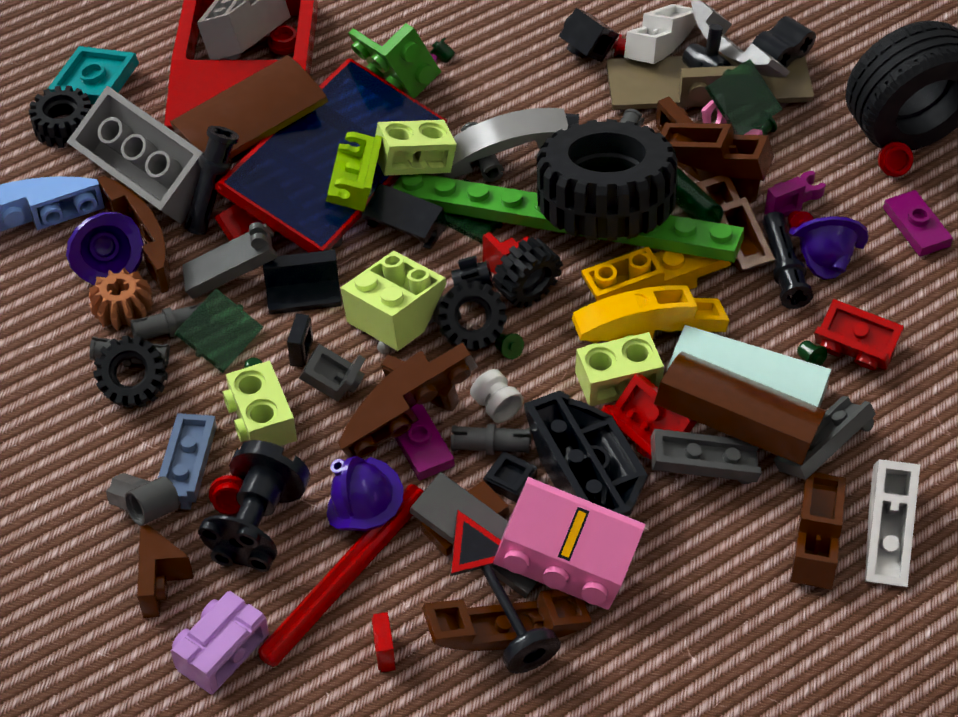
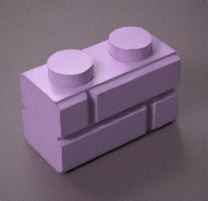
M227 591L219 601L213 599L205 606L201 619L191 630L186 628L176 636L170 650L175 668L191 681H195L206 692L214 694L269 635L266 617L252 605H247L239 596L231 591Z

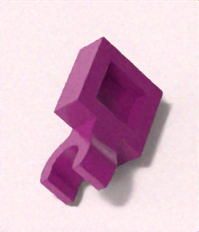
M814 171L804 172L800 178L796 177L786 182H779L773 187L768 188L764 214L767 215L770 212L778 211L786 217L793 211H800L804 202L821 198L824 195L826 185L824 182L818 185H811L815 179L816 173Z

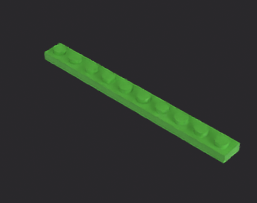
M427 174L400 175L393 186L394 189L443 207L445 213L567 233L565 229L559 230L544 217L538 206L537 193ZM669 215L662 225H657L653 231L647 234L641 232L635 238L627 239L626 237H620L617 241L613 242L642 247L649 246L659 250L735 262L744 239V227Z

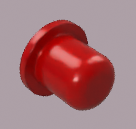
M619 34L617 41L613 44L614 57L617 54L624 56L626 39L621 38L622 34Z
M793 211L789 214L787 221L790 228L799 227L801 224L814 218L806 211Z

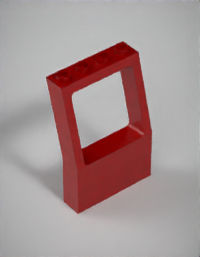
M214 0L183 1L171 58L164 125L173 132L170 121L278 61L194 60L199 35L197 22ZM285 0L290 16H299L292 59L310 75L318 15V1ZM307 120L280 146H305Z

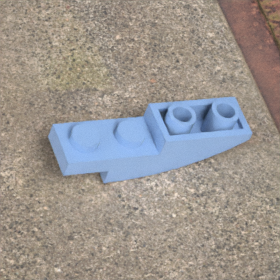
M58 176L24 179L0 184V232L32 221L36 229L40 230L105 208L97 179Z

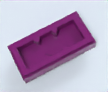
M916 190L884 201V211L919 257L951 246L953 237Z
M416 404L412 409L419 420L411 424L412 427L408 432L395 437L420 481L455 467L453 455L423 404Z

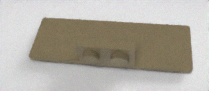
M724 54L720 55L727 59L731 66L689 68L683 63L682 56H668L655 64L627 58L608 59L606 61L613 110L657 108L659 100L668 96L679 107L706 106L718 94L723 95L724 105L812 102L814 92L805 56L797 58L786 68L790 71L787 77H767L750 71L749 65L740 66Z

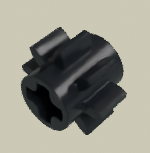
M476 255L459 260L460 269L451 271L455 287L465 281L467 283L480 281V284L485 285L487 283L494 288V281L492 280L493 277L488 262L478 263Z

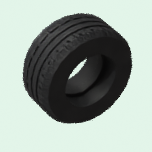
M928 20L900 27L872 45L856 63L847 82L846 103L849 111L873 145L883 148L888 143L901 142L906 144L912 151L931 145L958 128V29L955 26L945 22Z

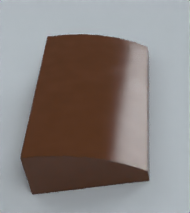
M287 55L173 119L170 123L176 134L203 153L209 138L206 133L209 126H221L236 132L239 135V141L233 145L229 158L231 159L329 101L312 77L294 59Z
M683 351L677 355L662 378L654 402L655 405L800 465H803L827 411Z

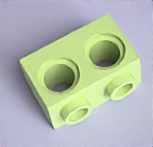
M445 120L388 121L377 123L375 135L382 136L377 161L384 176L451 173L457 143Z
M649 332L639 335H628L621 339L599 344L593 343L576 349L575 373L587 403L591 406L617 401L635 374L644 375L659 388L663 378L664 365Z
M270 360L226 374L228 390L222 391L228 412H236L238 419L234 420V425L240 442L261 440L282 446L297 441L294 417Z

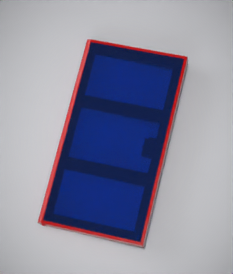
M350 58L319 85L327 96L328 103L260 141L215 184V189L218 193L263 223H266L269 227L307 252L330 250L362 216L363 211L326 202L339 144H350L354 147L360 146L356 142L345 140L347 132H358L375 137L378 122L445 120L447 123L448 121ZM378 161L366 206L380 183L390 187L400 176H384Z

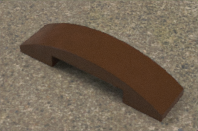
M105 176L97 178L104 206L108 212H118L133 219L146 243L141 246L146 269L162 294L169 291V260L163 233L155 215L137 194L123 184Z
M557 589L541 591L536 601L512 603L526 631L545 627L552 629L557 637L560 638L587 628L592 623L584 600ZM464 599L424 603L422 607L433 643L441 647L467 651L503 650L517 637L500 604L467 608Z

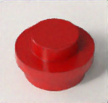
M280 25L275 28L268 37L269 49L281 55L293 53L297 34L296 30L289 25Z
M901 142L886 144L878 155V165L881 171L892 177L906 174L913 164L911 149Z
M226 475L217 478L211 484L209 499L214 508L220 513L235 514L239 511L240 505L236 500V495L243 483L241 478Z

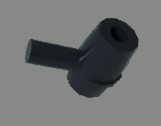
M711 24L706 47L697 43L689 45L683 53V63L689 68L731 66L730 62L719 54L723 27L718 24Z

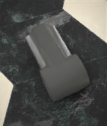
M122 473L112 478L111 485L106 490L109 504L127 511L131 519L139 526L145 525L179 508V496L176 488L165 476L148 481Z

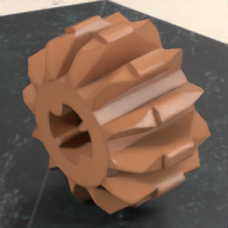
M124 267L120 273L114 274L109 270L106 278L96 277L95 286L89 288L91 313L95 318L99 319L103 327L112 324L118 331L122 325L130 326V320L144 318L147 312L152 311L153 301L150 284L140 276L138 271L129 274Z

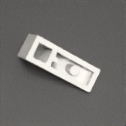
M879 459L873 465L868 514L865 582L908 587L920 464Z

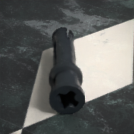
M221 126L208 127L206 133L209 138L204 154L199 156L198 160L199 167L201 168L200 176L194 191L189 214L184 224V228L188 229V232L197 235H204L207 232L211 212L218 194L215 184L223 175L230 171L231 163L229 158L233 145L239 141V135L236 132Z
M778 211L770 212L764 216L762 224L775 258L776 266L773 270V277L781 288L780 301L782 305L789 309H798L809 304L814 294L811 286L805 281L806 268L795 255L784 214Z

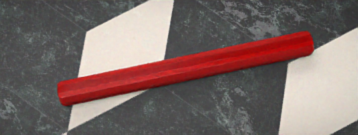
M415 484L408 485L403 490V502L396 515L383 526L366 531L258 648L259 658L270 667L277 666L413 516L409 513L410 507L424 492L421 488H418Z

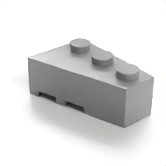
M214 0L199 19L197 25L210 60H236L241 57V53L291 16L285 0Z

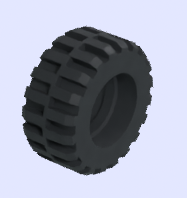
M607 119V122L590 120L586 124H572L568 126L567 130L560 129L551 138L549 137L537 154L538 206L544 217L559 230L565 229L569 235L575 237L582 235L589 240L607 238V241H617L620 237H626L627 239L635 238L641 232L647 234L653 231L657 225H662L674 210L677 183L676 151L661 133L655 134L654 130L648 126L640 127L635 122L626 121L621 123L612 119Z

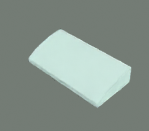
M684 325L668 365L669 368L677 355L683 351L817 407L821 406L831 373L829 368L688 325Z

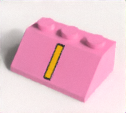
M528 477L507 523L493 564L545 584L552 589H557L582 599L589 604L609 610L622 586L645 524Z

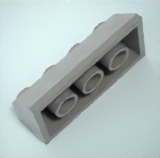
M106 86L67 143L163 213L182 224L189 214L194 191L200 176L199 156L204 153L112 88Z

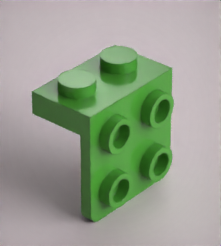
M407 23L383 46H380L354 28L348 32V35L354 42L351 48L361 59L366 60L368 63L365 68L413 99L441 73V70L416 30Z

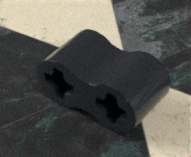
M785 16L771 30L763 31L756 36L752 43L787 68L793 60L804 57L811 50L815 43L816 33L790 16Z

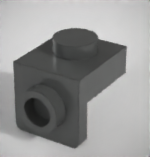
M318 344L299 379L338 402L347 391L354 393L365 375L359 370L366 358L358 355L350 363L321 344Z

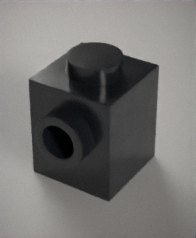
M575 8L574 12L566 19L564 28L559 34V37L569 43L566 49L582 59L586 55L600 62H603L619 36V33L599 19L578 8Z

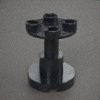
M261 440L244 442L240 450L236 449L229 464V469L232 476L243 480L236 495V500L240 505L236 517L213 515L205 518L198 529L201 540L212 550L210 557L213 561L222 566H232L235 563L251 567L260 572L269 571L277 556V547L273 540L260 530L258 526L263 516H269L274 513L278 502H293L300 499L304 494L311 476L308 467L299 457L295 455L294 460L291 461L288 457L282 455L283 447Z

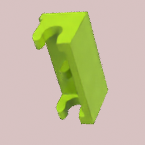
M347 132L345 140L356 142L360 146L354 147L350 144H339L326 202L364 212L373 183L382 136L375 135V137L358 132Z

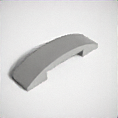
M701 0L691 1L696 23L706 39L708 38L711 24H718L723 27L719 48L722 54L740 66L749 65L750 71L767 77H787L790 71L753 43L744 52L724 34L732 24L716 10Z
M534 108L520 110L490 118L467 128L453 137L457 146L451 173H437L438 176L453 179L473 172L471 162L536 140L540 149L549 137L551 138L555 132L560 129L567 130L569 125L564 109Z

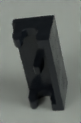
M381 183L365 207L364 212H362L363 219L368 221L367 225L376 227L380 223L418 238L419 241L424 243L423 247L427 249H432L442 231H445L447 227L443 207Z

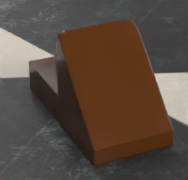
M149 525L140 526L137 598L143 618L160 617L161 600H167L168 598L167 581L193 579L194 575L190 559L182 550Z

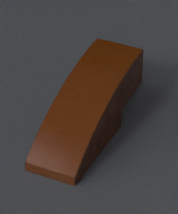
M665 123L661 134L676 151L678 162L722 176L764 181L774 158L768 135H735L732 124Z
M720 175L697 182L690 197L703 221L744 227L743 242L735 262L731 263L741 273L773 263L775 260L774 255L746 197L740 199L731 178Z
M814 472L805 480L790 582L832 590L843 524L846 478Z

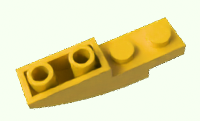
M647 246L581 270V275L596 301H599L609 296L647 287L688 285L690 290L697 287L699 277L731 266V262L665 250L653 254L650 247Z
M688 285L647 287L623 292L591 303L573 312L572 321L580 341L593 343L617 340L628 335H639L647 332L650 333L653 340L655 330H662L664 332L682 331L684 325L708 332H726L729 318L718 298H693Z

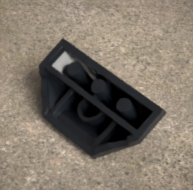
M557 391L524 403V410L539 459L555 488L624 516L631 515L645 486L648 474L614 418L587 403L571 399L570 395L562 391Z

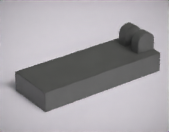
M254 222L250 224L249 232L183 264L185 292L192 299L197 298L276 259L277 253L272 248L271 238L274 237L273 230L266 223Z
M843 395L826 411L803 465L777 456L773 460L779 472L806 480L859 430L868 432L873 428V417L876 413L871 402L864 401L861 405L851 403L849 397Z
M655 428L651 435L652 470L738 480L742 484L757 482L762 474L757 460V450L759 447L737 438Z

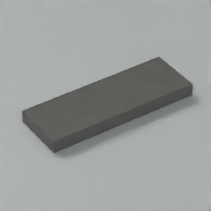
M442 472L435 477L409 510L410 514L452 545L457 509L500 540L508 523L506 519ZM498 565L491 566L498 579L524 598H527L538 583L535 580L510 572Z

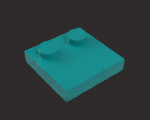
M79 46L48 88L51 92L55 91V86H61V90H65L66 86H72L73 92L76 88H79L83 94L86 93L91 104H94L106 86L119 93L138 66L139 61L136 53Z

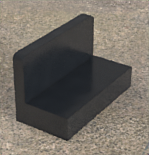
M335 249L277 256L276 259L263 265L269 314L324 309L342 305Z

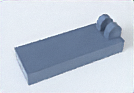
M177 413L158 478L165 476L173 483L179 496L181 509L190 510L192 502L196 503L217 428L215 416Z

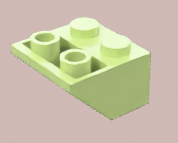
M392 251L340 287L346 320L349 324L399 351L425 332L447 284L446 278L402 254Z

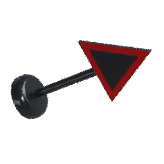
M457 509L450 576L478 569L482 570L517 634V637L504 650V664L510 673L515 674L536 669L558 652L561 642L556 633L549 628L541 627L526 631L491 567L495 565L493 561L501 540Z

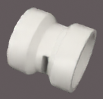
M491 369L480 375L470 389V395L479 405L486 406V413L495 423H502L512 418L523 404L524 397L515 387L508 386V380L498 369Z

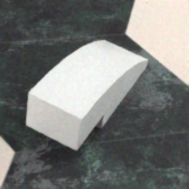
M671 4L644 13L642 27L627 31L624 58L655 64L666 58L685 40L696 25L692 8Z

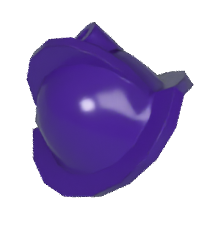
M102 212L85 219L74 229L67 242L66 257L70 268L81 279L95 285L96 277L106 278L109 270L115 274L120 273L125 267L129 274L136 272L142 261L143 251L141 246L144 243L140 229L131 217L118 212Z
M830 216L816 218L801 224L799 227H792L789 231L791 235L799 237L801 252L809 269L815 276L823 280L834 279L841 273H844L855 247L863 249L869 238L868 230L862 223L847 217Z
M358 456L347 458L346 461L336 459L331 463L330 469L335 474L331 483V498L327 509V518L331 526L339 531H369L383 526L396 515L403 502L404 487L398 474L387 463L373 457L364 460Z

